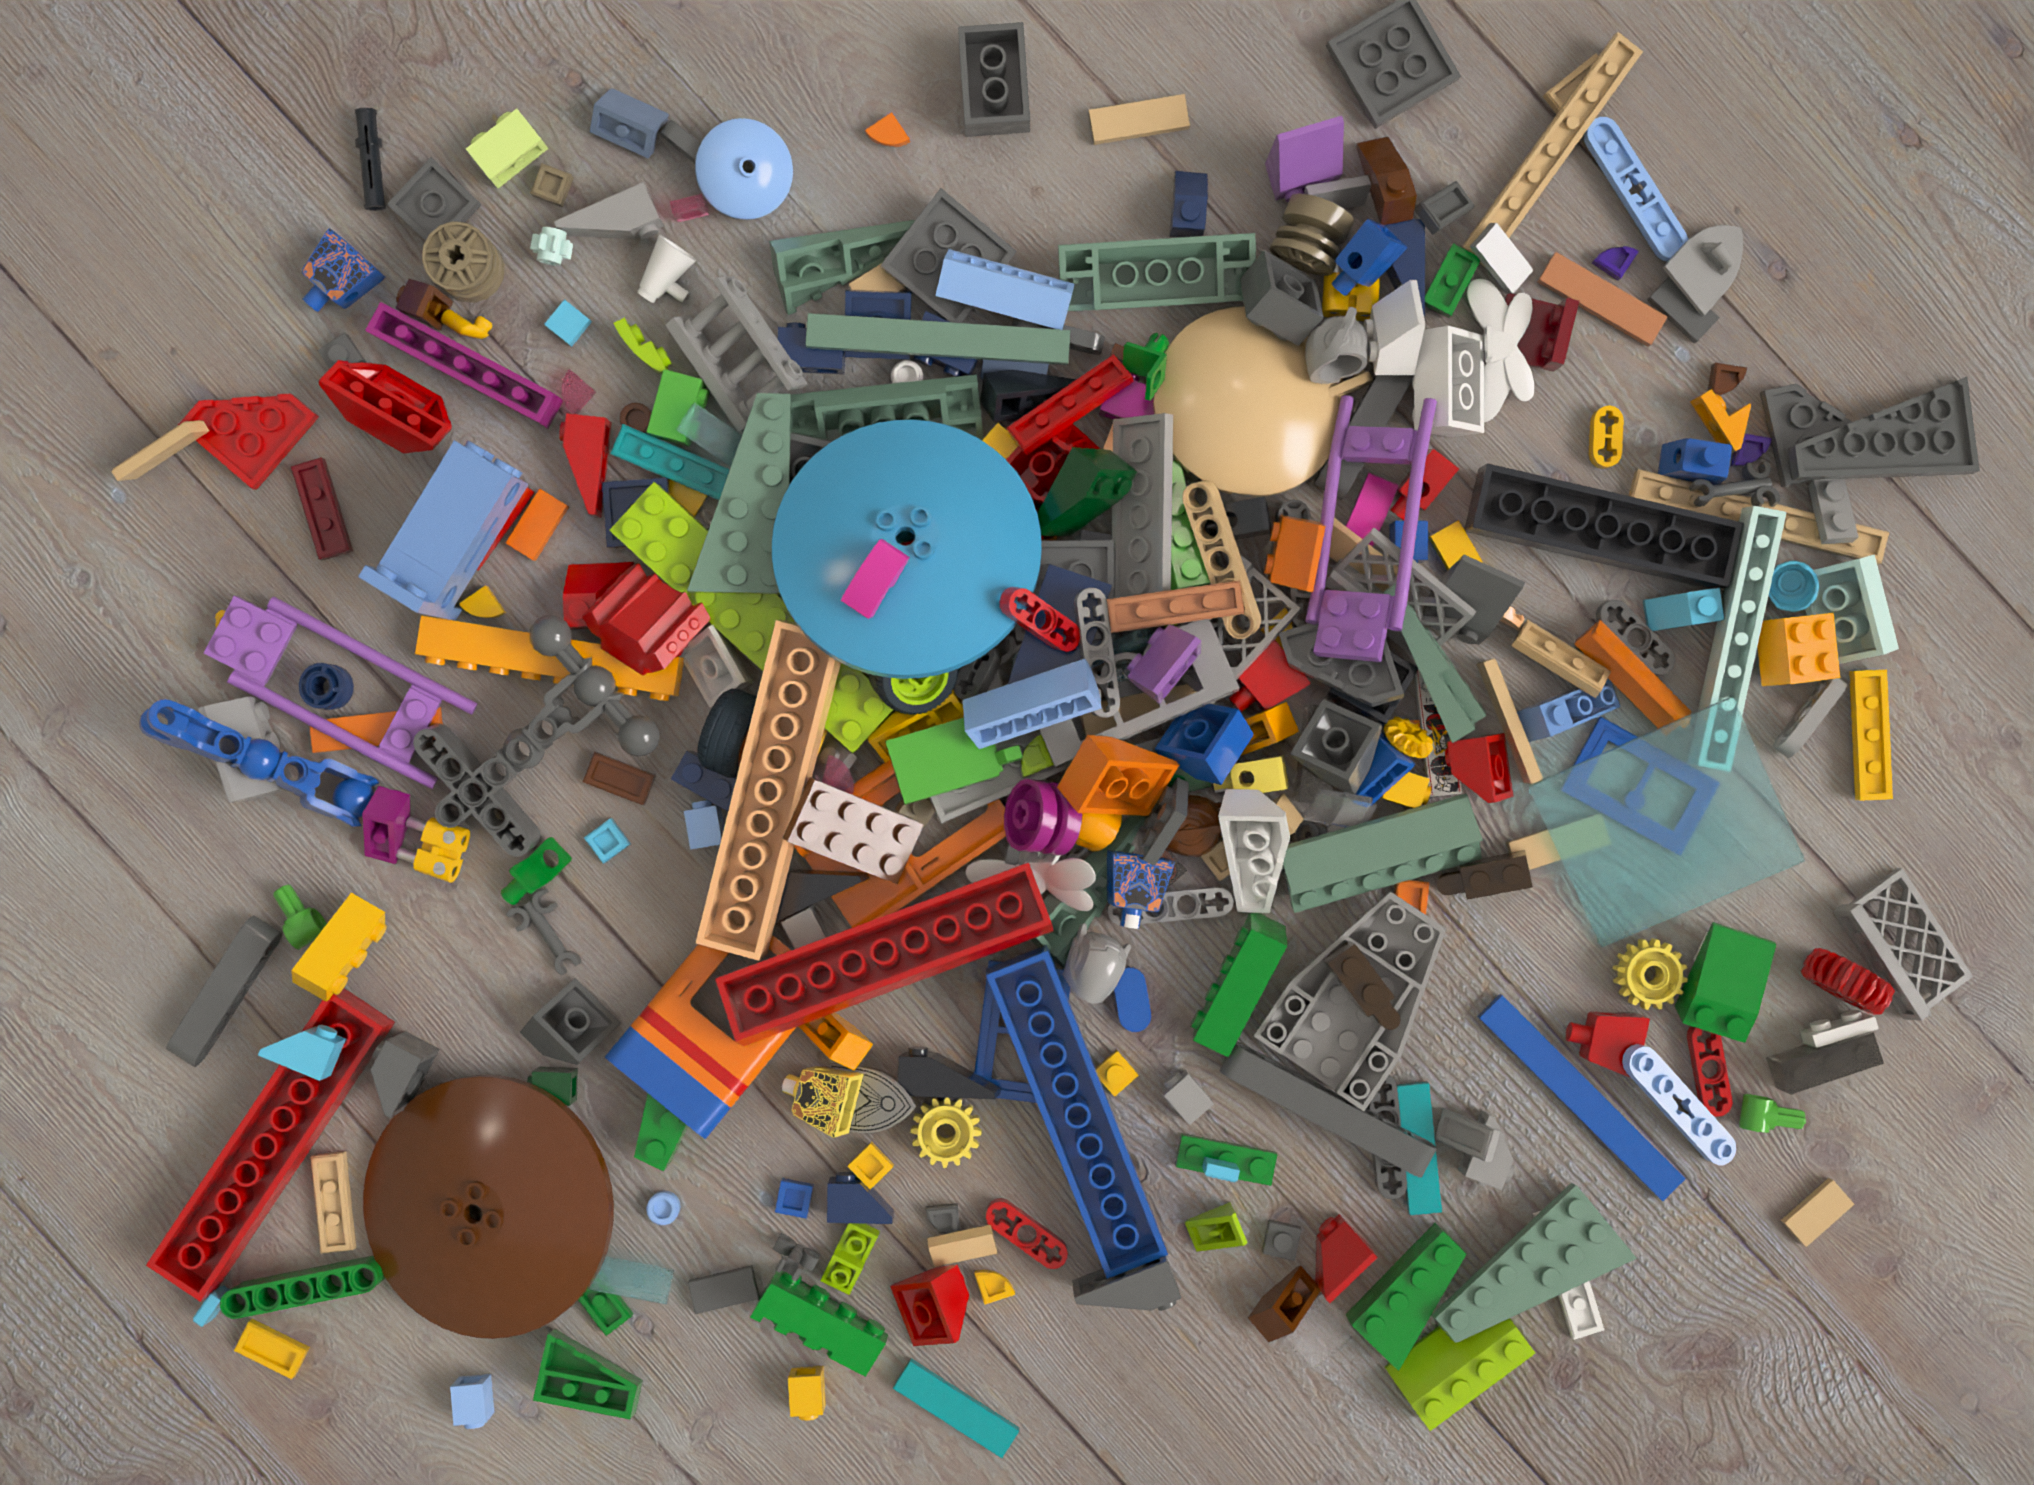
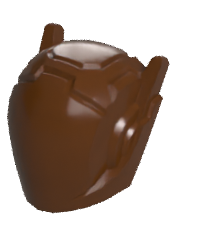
M1188 795L1187 817L1165 850L1193 857H1199L1211 852L1222 835L1218 817L1222 803H1214L1212 800L1202 796Z

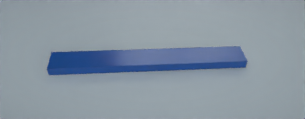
M1499 994L1477 1016L1661 1201H1664L1686 1179L1503 995Z

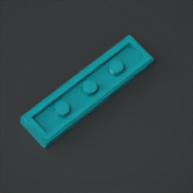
M624 424L621 426L610 453L613 456L717 500L720 499L730 471L728 468Z
M1426 1081L1397 1084L1401 1127L1435 1145L1429 1083ZM1435 1152L1422 1178L1406 1171V1200L1410 1216L1442 1212L1437 1155Z
M910 1358L893 1385L894 1390L1000 1458H1003L1020 1431V1427L912 1358Z

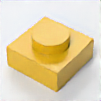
M1117 1049L1096 1067L1100 1081L1114 1097L1139 1076Z
M871 1141L847 1167L871 1189L894 1167V1164Z

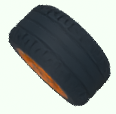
M733 688L719 696L712 706L700 734L697 756L701 766L727 778L737 777L757 696Z

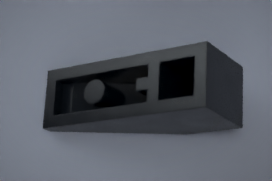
M1020 370L986 372L983 374L980 401L993 422L1016 420L1077 379Z
M802 869L789 872L776 921L869 879L868 873Z
M909 1047L908 1052L899 1056L898 1083L906 1090L909 1096L996 1099L1001 1094V1087L939 1053L928 1052L927 1047Z

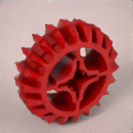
M1815 948L1803 963L1804 966L1801 973L1806 980L1867 1013L1880 1015L1884 1012L1885 1008L1889 1007L1893 1000L1892 996L1895 990L1890 983L1877 976V974L1834 952Z

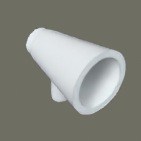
M659 235L637 292L652 303L665 292L682 303L689 292L675 282L696 262V259L669 239Z

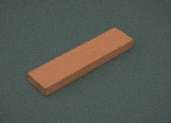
M1557 252L1552 255L1537 283L1565 299L1580 300L1578 305L1580 308L1647 347L1652 345L1667 319L1666 315Z
M1240 580L1106 600L1111 633L1244 614Z

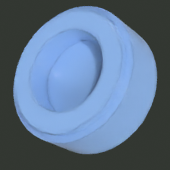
M663 1190L655 1193L650 1198L646 1211L653 1223L668 1225L678 1216L681 1205L674 1193Z

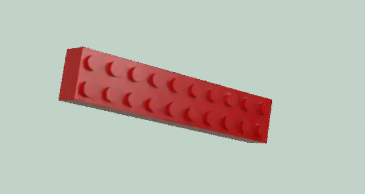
M1028 862L718 977L715 980L735 1042L741 1046H746L1054 930Z
M345 988L338 995L333 993L327 1002L322 1000L301 1032L315 1026L318 1027V1025H325L337 1030V1035L346 1039L331 1076L319 1081L279 1064L146 1266L200 1302L207 1298L211 1292L219 1288L371 1060L376 1047L385 1039L395 1024V1021Z

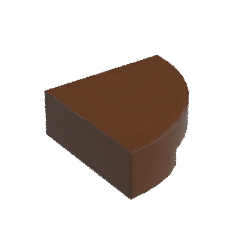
M1722 363L1712 364L1708 391L1712 389L1715 394L1720 396L1730 392L1744 379L1747 367Z

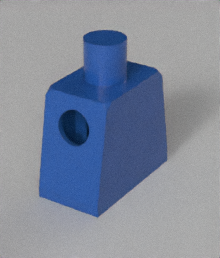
M1367 219L1336 258L1335 263L1342 271L1331 284L1344 296H1347L1357 283L1370 287L1408 247L1386 226Z
M1691 438L1662 444L1658 474L1684 481L1694 482L1697 479H1705L1711 482L1712 485L1721 484L1728 476L1732 445ZM1677 453L1681 454V458L1678 463H1676Z
M1381 732L1371 768L1355 796L1350 795L1354 800L1372 806L1415 766V763L1407 755L1393 747L1385 733Z

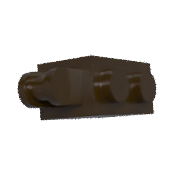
M1525 850L1486 857L1460 865V870L1443 873L1437 881V889L1441 894L1453 895L1465 892L1467 900L1533 887Z
M1347 941L1323 959V962L1364 1015L1367 1017L1373 1015L1377 1022L1388 1030L1396 1029L1401 1021L1400 1015L1390 1003L1395 996L1355 943Z

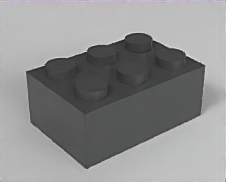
M1024 23L959 26L958 37L965 136L1029 133L1030 109Z

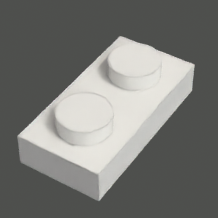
M1851 1010L1842 1013L1841 1019L1831 1022L1829 1019L1814 1021L1810 1023L1811 1028L1801 1030L1800 1033L1804 1044L1818 1048L1879 1028L1875 1016L1862 1013L1861 1010Z

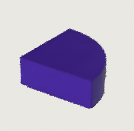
M1628 246L1611 248L1600 253L1592 261V264L1618 281L1622 278L1639 251Z
M1744 434L1742 447L1733 452L1731 466H1744L1759 459L1768 450L1772 438Z

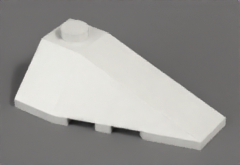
M1226 789L1218 817L1237 911L1270 913L1290 840L1286 812L1259 790Z

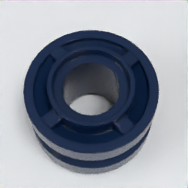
M326 663L313 664L304 670L299 679L300 696L307 705L313 708L339 709L349 702L354 690L351 675L346 669L338 665ZM326 680H328L329 682V689L327 693H325L323 690V685Z

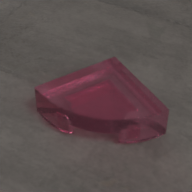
M569 369L562 383V398L567 409L572 414H578L596 391Z
M829 755L822 782L853 794L854 781L849 768L837 757Z

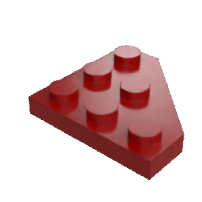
M289 393L268 397L251 396L229 400H199L178 425L187 421H204L209 432L196 441L250 488L257 490L316 422L319 416L295 395Z

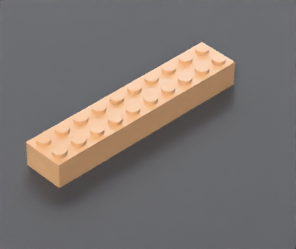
M776 620L696 939V944L758 961L768 954L795 844L784 840L783 836L809 777L812 778L841 662L833 659L811 642L794 622L787 620Z

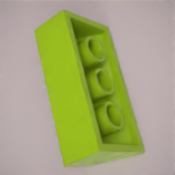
M1509 1318L1457 1343L1452 1341L1442 1328L1438 1326L1414 1344L1399 1371L1391 1363L1384 1367L1427 1428L1432 1431L1536 1353Z

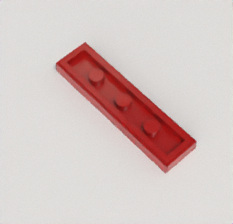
M1113 354L1006 428L1008 434L1024 454L1028 455L1133 383V377Z

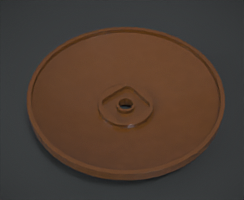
M473 1075L453 1079L428 1089L407 1103L404 1110L392 1118L378 1139L369 1160L363 1190V1214L365 1229L374 1258L380 1265L383 1275L390 1286L408 1306L428 1321L443 1329L475 1338L496 1339L522 1335L539 1329L571 1308L584 1295L599 1273L608 1252L614 1221V1200L612 1184L603 1155L592 1134L568 1106L546 1090L526 1081L501 1075ZM471 1204L481 1208L482 1218L480 1221L473 1219L470 1215Z

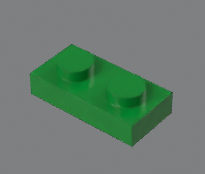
M1453 243L1425 293V306L1450 318L1476 271L1480 259Z

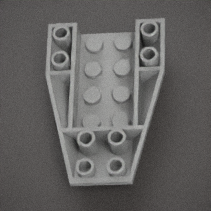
M1389 892L1289 982L1254 1034V1037L1280 1055H1284L1334 1089L1337 1094L1362 1111H1365L1401 1058L1446 928L1394 893ZM1347 941L1355 943L1395 996L1390 1003L1400 1015L1401 1021L1396 1029L1388 1030L1381 1026L1373 1015L1370 1017L1364 1015L1323 962V959Z

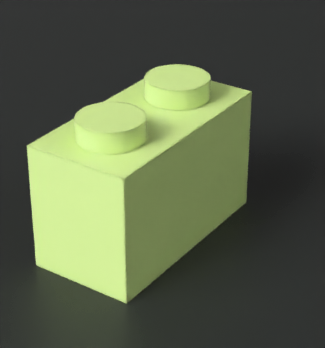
M518 109L501 115L493 128L488 132H481L472 139L471 145L466 148L497 188H500L549 149Z

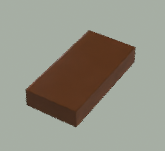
M594 752L583 782L640 805H645L656 775Z

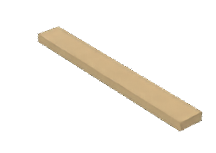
M1619 32L1612 36L1461 248L1476 255L1470 248V245L1490 223H1497L1508 238H1510L1643 53L1641 49Z
M1640 469L1634 472L1629 492L1631 497L1734 521H1739L1742 508L1752 506L1751 497L1737 494L1714 497L1705 506L1698 507L1694 505V501L1699 496H1704V494L1700 490L1690 491L1689 487L1692 482ZM1764 501V504L1761 506L1787 512L1781 541L1853 559L1875 554L1877 564H1882L1889 536L1887 531L1856 524L1858 538L1853 543L1821 544L1814 513L1779 504L1771 507L1767 501Z

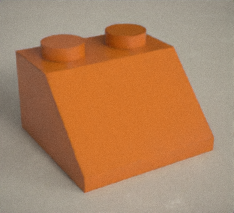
M1283 515L1279 516V522L1273 521L1270 533V541L1275 542L1273 554H1267L1264 565V573L1269 574L1268 580L1271 583L1313 592L1326 526L1318 521Z

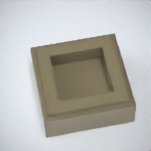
M541 163L530 194L533 197L563 207L574 177L570 173Z

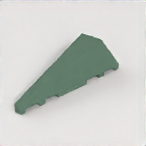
M915 220L769 241L773 270L786 313L790 315L797 312L796 308L811 299L816 301L822 298L823 292L837 284L843 286L882 264L885 257L890 254Z
M1396 583L1387 588L1384 594L1395 596ZM1407 602L1401 632L1452 743L1475 730V723L1486 717V710L1481 703L1477 702L1466 681H1463L1451 660L1428 628H1424L1416 616V611Z
M1129 816L1121 824L1115 839L1107 847L1100 851L1092 852L1084 860L1091 865L1096 875L1095 882L1090 887L1083 889L1093 900V908L1091 910L1080 911L1072 908L1051 893L1043 900L1054 931L1030 940L1038 948L1047 945L1052 959L1063 969L1065 968L1073 938L1077 936L1080 924L1085 923L1088 930L1094 917H1100L1107 903V850L1132 853L1135 847L1131 843L1139 828L1144 824L1146 819L1144 816Z

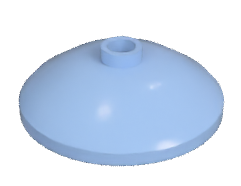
M738 118L717 125L704 137L696 154L695 174L703 196L716 210L735 219L750 220L771 213L784 201L791 187L793 165L786 144L773 129L756 120ZM744 161L752 163V173H746L743 170L742 165Z

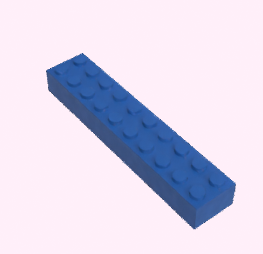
M1047 945L986 968V977L1106 1278H1111L1167 1256L1168 1252Z

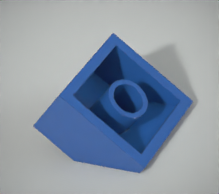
M1207 704L1175 718L1155 747V750L1158 754L1177 761L1179 768L1195 779L1222 785L1254 733L1239 709Z

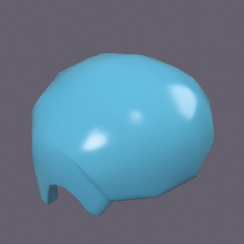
M1790 560L1781 563L1774 568L1768 596L1780 610L1797 612L1807 609L1817 598L1819 591L1817 575L1804 562Z

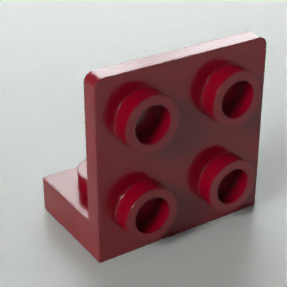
M1509 293L1506 295L1505 302L1508 306L1517 294ZM1531 298V319L1517 347L1529 366L1554 372L1565 363L1580 300L1566 298L1557 305Z

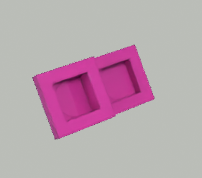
M1368 472L1345 526L1362 539L1373 528L1380 532L1394 499L1398 484ZM1371 541L1369 545L1373 547L1374 542Z
M880 539L860 566L843 594L841 601L866 618L873 617L888 589L897 582L910 557L885 540Z

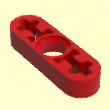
M1009 587L1004 590L1000 597V609L1004 615L1053 649L1068 652L1077 647L1080 641V629L1077 624L1028 589ZM1016 597H1018L1017 601L1020 604L1028 607L1026 610L1017 608L1016 603H1014ZM1043 610L1046 615V621L1038 629L1035 624V617L1039 611ZM1055 628L1064 630L1063 633L1066 635L1064 641L1060 634L1053 632Z
M1690 1026L1687 1031V1042L1697 1098L1713 1116H1723L1730 1111L1733 1100L1721 1035L1708 1032L1711 1034V1037L1705 1041L1706 1048L1714 1051V1054L1703 1053L1699 1055V1052H1706L1704 1043L1697 1040V1036L1702 1035V1029ZM1707 1060H1714L1718 1067L1717 1072L1714 1076L1707 1078L1702 1074V1065ZM1705 1084L1713 1085L1715 1094L1722 1097V1101L1717 1102V1108L1708 1104V1100H1712L1714 1095L1712 1088L1705 1087Z
M997 1198L989 1203L986 1210V1220L992 1229L1046 1268L1057 1269L1065 1264L1068 1252L1067 1246L1061 1238L1007 1199ZM1003 1207L1006 1208V1216L1013 1222L1016 1216L1020 1217L1015 1222L1012 1232L1007 1230L1010 1228V1223L1005 1219L1001 1218L998 1222L994 1220V1209L1000 1211ZM1024 1225L1032 1226L1036 1230L1035 1238L1030 1242L1020 1240L1017 1235L1020 1227ZM1042 1235L1046 1236L1043 1240L1046 1246L1051 1249L1055 1246L1059 1247V1258L1053 1256L1051 1259H1047V1251L1040 1245L1038 1251L1033 1249L1040 1243Z

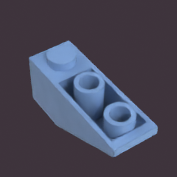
M1607 679L1602 691L1596 698L1580 688H1576L1517 711L1528 742L1554 736L1621 706L1612 682Z

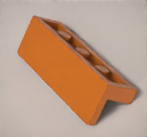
M1601 620L1576 639L1574 644L1587 657L1611 671L1608 679L1665 736L1680 725L1682 728H1685L1689 724L1692 711Z

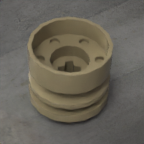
M1293 194L1282 217L1287 225L1278 227L1275 234L1277 238L1273 239L1269 250L1272 255L1298 270L1314 275H1332L1336 267L1334 260L1341 253L1337 245L1344 244L1347 240L1354 219L1344 208L1326 199L1309 194Z
M449 222L440 225L432 231L423 245L422 262L425 272L436 285L450 296L462 302L476 303L488 299L498 291L504 279L505 271L502 254L479 229L464 222ZM463 255L465 256L463 261L457 260V262H454L456 257L461 258Z

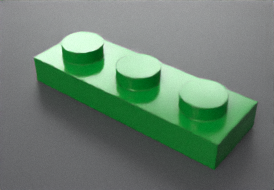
M1181 1133L1175 1166L1204 1173L1202 1169L1204 1157L1236 1163L1240 1170L1238 1180L1271 1186L1278 1154L1275 1151Z

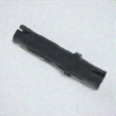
M358 108L355 109L358 131L355 145L360 151L364 208L370 211L384 210L386 205L379 150L382 148V139L378 138L376 109Z

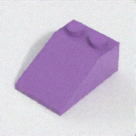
M1342 116L1284 132L1276 136L1265 162L1276 201L1285 198L1286 202H1289L1291 195L1297 193L1304 194L1307 185L1340 179L1343 174L1344 121Z
M1171 624L1165 630L1159 627L1148 641L1151 645L1150 649L1144 656L1138 653L1127 667L1130 671V674L1127 676L1128 680L1159 705L1201 654V640Z

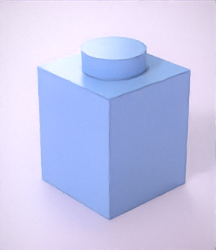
M708 800L692 803V809L684 811L690 850L720 845L724 831L721 807L717 805L712 806V803Z
M491 1374L461 1376L450 1386L453 1426L464 1425L466 1429L484 1426L494 1414Z

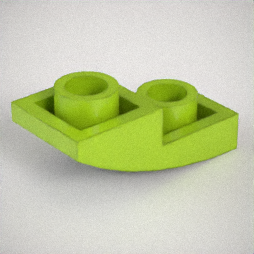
M625 317L613 323L625 343L648 367L661 376L663 369L669 370L667 366L671 365L672 362L664 347L657 348L652 341L641 345L645 338L636 323L631 326Z
M848 1223L820 1281L850 1295L879 1236L880 1230L867 1224Z

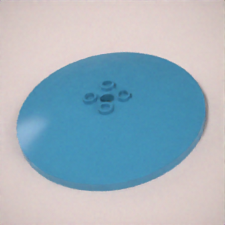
M893 420L861 427L839 437L817 452L801 468L789 485L778 508L772 536V563L777 586L789 614L806 637L820 650L850 668L867 674L900 679L923 678L950 672L975 661L999 644L1017 623L1004 615L1000 609V597L1004 590L1009 587H1020L1028 589L1032 593L1034 592L1040 571L1041 530L1033 500L1024 482L1006 459L991 446L963 430L945 424L922 420ZM903 531H909L915 535V540L910 545H901L896 541L897 535ZM880 539H883L910 558L895 585L888 589L875 615L868 619L842 602L841 598L873 547ZM1016 597L1014 603H1016L1017 608L1026 610L1027 607L1017 601L1018 597Z

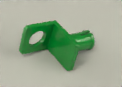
M1153 333L1144 347L1126 342L1123 350V366L1131 373L1147 377L1145 400L1151 401L1165 380L1167 354L1164 351L1167 350L1169 341L1161 334L1157 342H1155L1158 333Z
M553 837L547 838L528 858L509 869V873L514 879L501 890V896L507 903L516 905L527 892L532 894L550 883L571 862V856ZM550 849L556 852L559 858L557 866L551 867L544 862L543 853L545 850Z

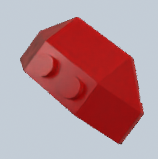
M338 360L319 379V386L346 421L403 454L433 450L452 429L441 396L385 364L348 363V361Z

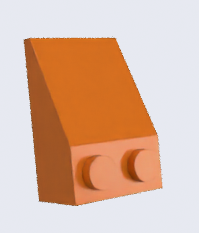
M1087 735L1070 766L1066 769L1057 788L1077 813L1149 816L1179 764L1173 759L1114 737Z

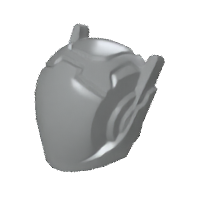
M1349 307L1345 316L1330 317L1321 321L1308 335L1305 346V359L1309 378L1312 382L1319 384L1339 383L1341 378L1358 374L1366 367L1368 337L1364 326L1356 321V308Z
M1085 923L1080 924L1077 936L1073 938L1063 976L1072 990L1083 1000L1092 1004L1101 1003L1117 986L1125 970L1126 958L1130 952L1131 945L1125 944L1122 947L1119 942L1110 936L1097 932H1087V925Z

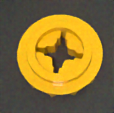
M1394 717L1384 727V733L1392 746L1407 756L1425 758L1434 749L1432 746L1434 741L1431 737L1427 736L1428 732L1421 729L1418 723H1412L1408 718L1403 720L1400 717Z

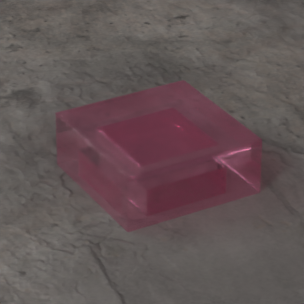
M702 194L670 201L672 213L677 222L709 215L707 203Z

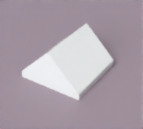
M714 625L708 626L691 640L688 647L680 655V657L684 658L685 666L710 708L723 692L731 688L742 690L754 683L731 642Z

